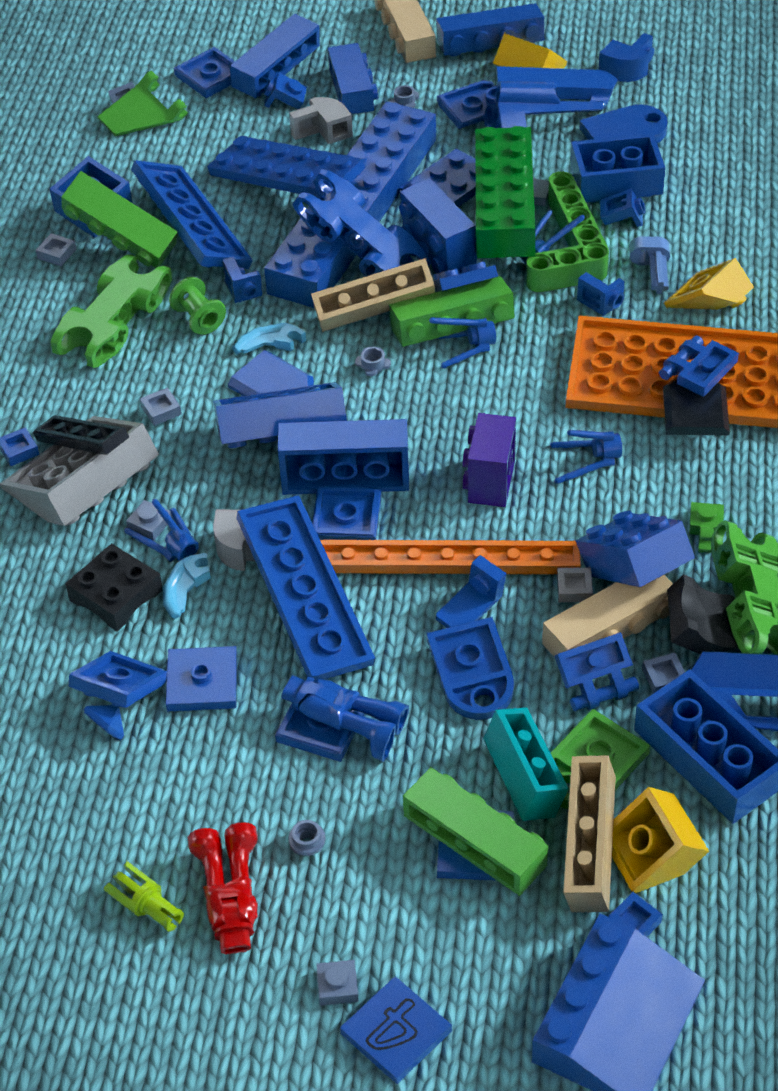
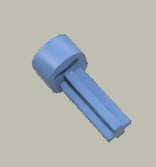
M642 236L633 239L629 244L630 260L636 265H649L651 290H656V294H662L663 290L669 289L666 263L670 259L669 242L663 237Z

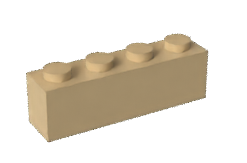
M374 0L376 10L381 11L383 24L388 25L390 38L395 39L398 54H402L406 63L436 57V35L417 0Z
M424 258L324 289L311 295L322 332L388 312L389 304L435 293V286L428 264Z
M665 575L642 587L616 582L543 622L542 644L554 656L620 632L623 639L631 634L640 633L652 622L669 616L667 589L673 583Z
M609 755L572 756L563 890L571 912H609L616 781Z

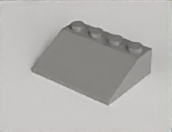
M93 416L87 421L123 427L126 429L129 438L107 455L52 445L2 481L0 486L4 491L47 522L68 526L75 523L80 518V514L85 510L99 505L104 500L103 497L109 492L123 487L127 483V479L133 474L147 469L151 464L150 462L159 456V453L143 423Z

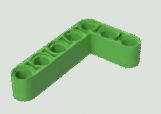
M555 172L549 177L548 204L560 229L580 215H584L585 219L564 235L569 247L536 253V257H528L526 286L534 292H546L577 286L578 278L586 272L599 280L605 279L608 274V246L574 177L568 172Z

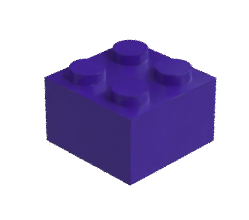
M478 413L476 424L469 427L468 444H471L470 449L465 448L463 453L462 466L468 468L463 476V489L468 490V503L506 507L515 465L516 417Z

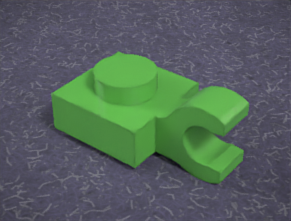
M691 502L689 534L699 535L698 552L712 553L711 538L718 524L724 520L723 504Z

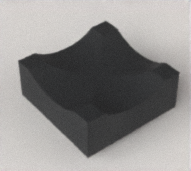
M112 543L65 583L69 601L77 606L89 609L117 632L127 623L138 607L149 599L155 598L163 591L160 573Z
M683 574L667 589L671 642L698 654H701L702 651L742 653L733 636L726 608L736 599L735 596L705 590L693 578Z

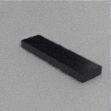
M57 415L52 416L33 432L38 442L103 455L109 454L129 438L126 429L123 427Z

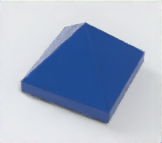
M94 705L86 706L83 709L90 719L115 739L121 740L124 737L120 707Z

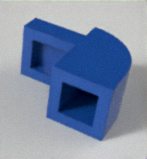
M643 33L631 46L612 40L599 53L598 70H606L615 76L619 82H632L644 78L648 75V64L654 55V48L652 47L653 36Z

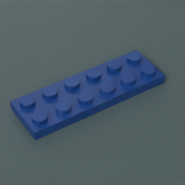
M247 136L236 138L225 151L219 153L216 159L207 166L210 176L297 194L302 192L310 193L321 199L323 197L315 189L313 180L322 169L331 171L351 183L366 168L363 158ZM322 179L328 187L333 189V186L329 181Z
M134 160L131 171L173 229L178 232L179 237L193 254L198 264L206 268H211L212 266L223 267L222 259L234 257L238 267L249 270L253 261L182 166Z
M300 496L237 511L236 519L307 677L325 680L373 666L376 658Z

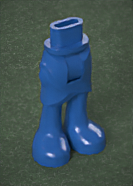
M292 675L281 695L282 699L294 703V709L299 710L302 714L313 720L327 724L337 730L343 728L364 736L370 741L371 755L382 762L388 757L395 735L398 736L402 731L409 713V705L398 701L387 702L360 696L358 691L346 689L333 681L312 677L303 680ZM355 710L378 720L351 713V711Z

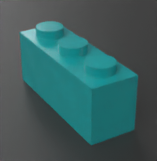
M528 708L495 710L483 740L522 821L555 818L569 788Z

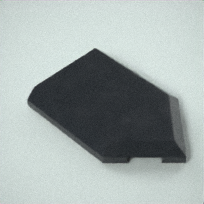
M678 376L663 386L666 435L730 434L725 386L718 382L704 397L678 385Z

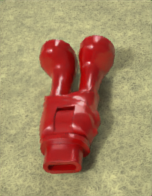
M247 822L232 824L224 832L232 881L226 884L224 883L222 841L217 830L200 828L191 832L187 840L190 852L202 862L205 870L207 886H204L203 889L206 898L207 915L214 932V937L217 941H220L222 954L241 953L251 949L250 936L254 934L253 925L258 917V904L255 896L252 895V881L249 878L248 870L249 854L257 844L258 834L256 826Z

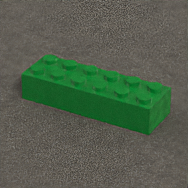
M514 126L511 128L486 127L475 129L477 258L536 257L531 127Z

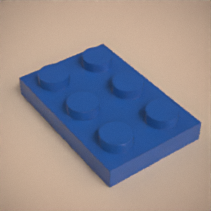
M456 148L400 187L401 191L430 178L457 207H460L476 195L475 159Z

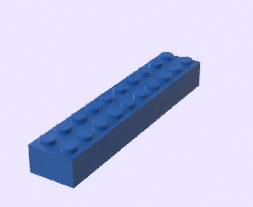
M386 101L347 154L348 156L363 158L366 168L351 184L365 197L366 203L363 209L378 222L381 221L399 195L400 187L408 182L435 143V113ZM308 207L307 210L314 212L310 207ZM300 218L264 267L266 292L268 295L314 308L311 294L334 287L356 257V254L338 238L334 242L322 240Z

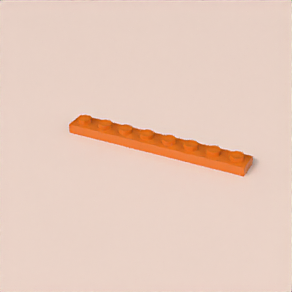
M320 540L335 573L470 574L471 564L479 555L507 574H557V568H581L580 551L576 541Z

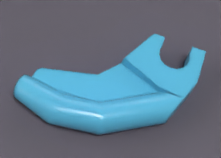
M289 323L257 327L240 336L232 349L236 354H246L262 346H275V349L292 351L294 349L293 340L295 339L303 343L306 341L305 331L296 325Z
M206 553L190 555L176 563L163 586V606L171 618L177 619L181 616V613L185 612L187 594L194 586L198 587L211 579Z

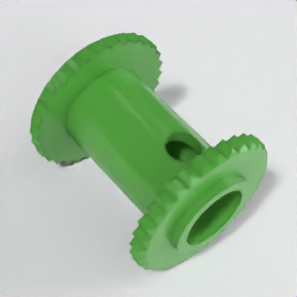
M187 277L173 287L169 295L170 306L174 311L180 313L186 311L190 314L189 325L194 333L200 335L209 334L215 331L224 321L226 315L225 306L218 299L209 300L204 296L206 287L201 279L198 277ZM188 293V298L184 299V295Z

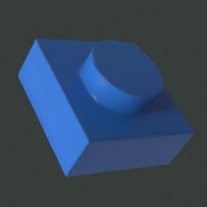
M26 427L0 437V450L10 466L40 455L38 446Z
M632 892L608 917L633 927L648 937L662 922L663 914Z

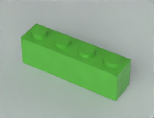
M82 171L79 172L61 196L63 212L69 218L75 221L79 219L94 234L106 236L112 240L114 246L122 251L128 250L138 257L137 260L146 266L152 265L155 268L161 266L177 244L178 232Z
M501 276L389 304L391 329L402 347L467 330L468 327H472L433 324L429 322V319L432 317L473 320L486 318L487 321L491 320L493 323L515 318L513 292Z
M430 767L403 795L404 817L519 896L548 866V845L538 834L527 832L518 826L508 814L497 812L487 805L481 796L476 793H469L460 787L448 774H441Z

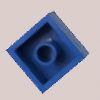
M87 156L49 190L54 211L96 238L98 235L94 234L85 223L79 219L77 221L72 220L62 209L61 196L79 172H84L131 203L133 201L130 185L127 180Z

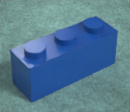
M358 43L327 47L329 71L338 101L343 103L351 114L374 111V100L378 99L376 83L373 84L371 68H368L366 53H361Z

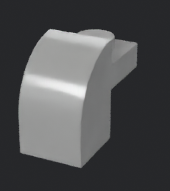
M328 97L309 99L310 106L289 112L290 131L295 140L316 133H320L328 144L353 137L352 114L343 103L336 99Z
M216 509L213 531L217 555L226 566L235 570L245 571L246 561H255L236 519L237 511L239 510Z

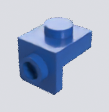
M278 73L274 81L269 80L264 88L263 95L266 96L264 106L269 108L276 98L299 110L304 103L307 87L295 79Z

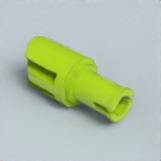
M126 861L123 865L125 870L143 885L140 887L125 874L117 871L113 876L114 880L133 896L132 899L109 882L104 886V891L136 916L148 914L168 932L175 930L177 926L171 921L174 919L180 924L184 917V912L161 896V886Z

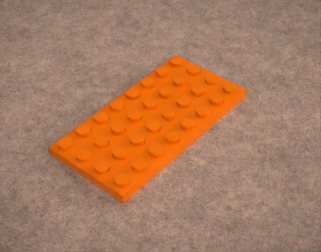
M579 315L565 408L665 418L663 386L678 375H672L668 380H664L660 377L659 371L664 367L663 363L669 356L676 355L679 352V347L684 341L691 340L695 335H698L703 339V346L705 347L713 340L739 353L738 362L719 381L720 384L726 387L729 424L778 428V333Z

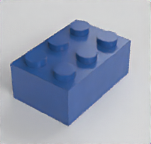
M654 133L571 142L570 170L586 203L598 202L602 198L632 188L636 197L663 195L665 165Z
M430 178L400 191L401 204L399 205V210L403 221V226L401 227L413 236L427 253L431 266L437 274L457 269L458 274H461V267L477 263L476 225Z
M620 512L613 516L612 522L606 525L593 526L586 530L585 536L576 540L585 568H591L592 577L636 587H642L695 558L681 520L668 519L667 516H649L648 513Z

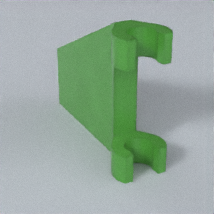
M151 70L143 76L134 88L98 115V119L116 137L179 121L188 114L185 110L187 106L178 99L167 109L151 93L160 86L157 82L159 77Z

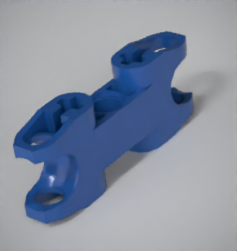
M322 169L313 180L315 189L320 193L324 201L310 193L302 192L292 204L300 218L319 238L326 242H334L338 238L362 259L359 263V269L365 277L414 262L410 255L417 257L419 260L425 258L428 266L431 264L427 253L413 236L397 225H391L386 229L363 209L366 203L364 195L350 182L331 171ZM322 179L329 181L332 184L333 189L328 187ZM302 202H304V203H306L307 205H309V207H310L314 212H311V211L307 210V209L303 206Z

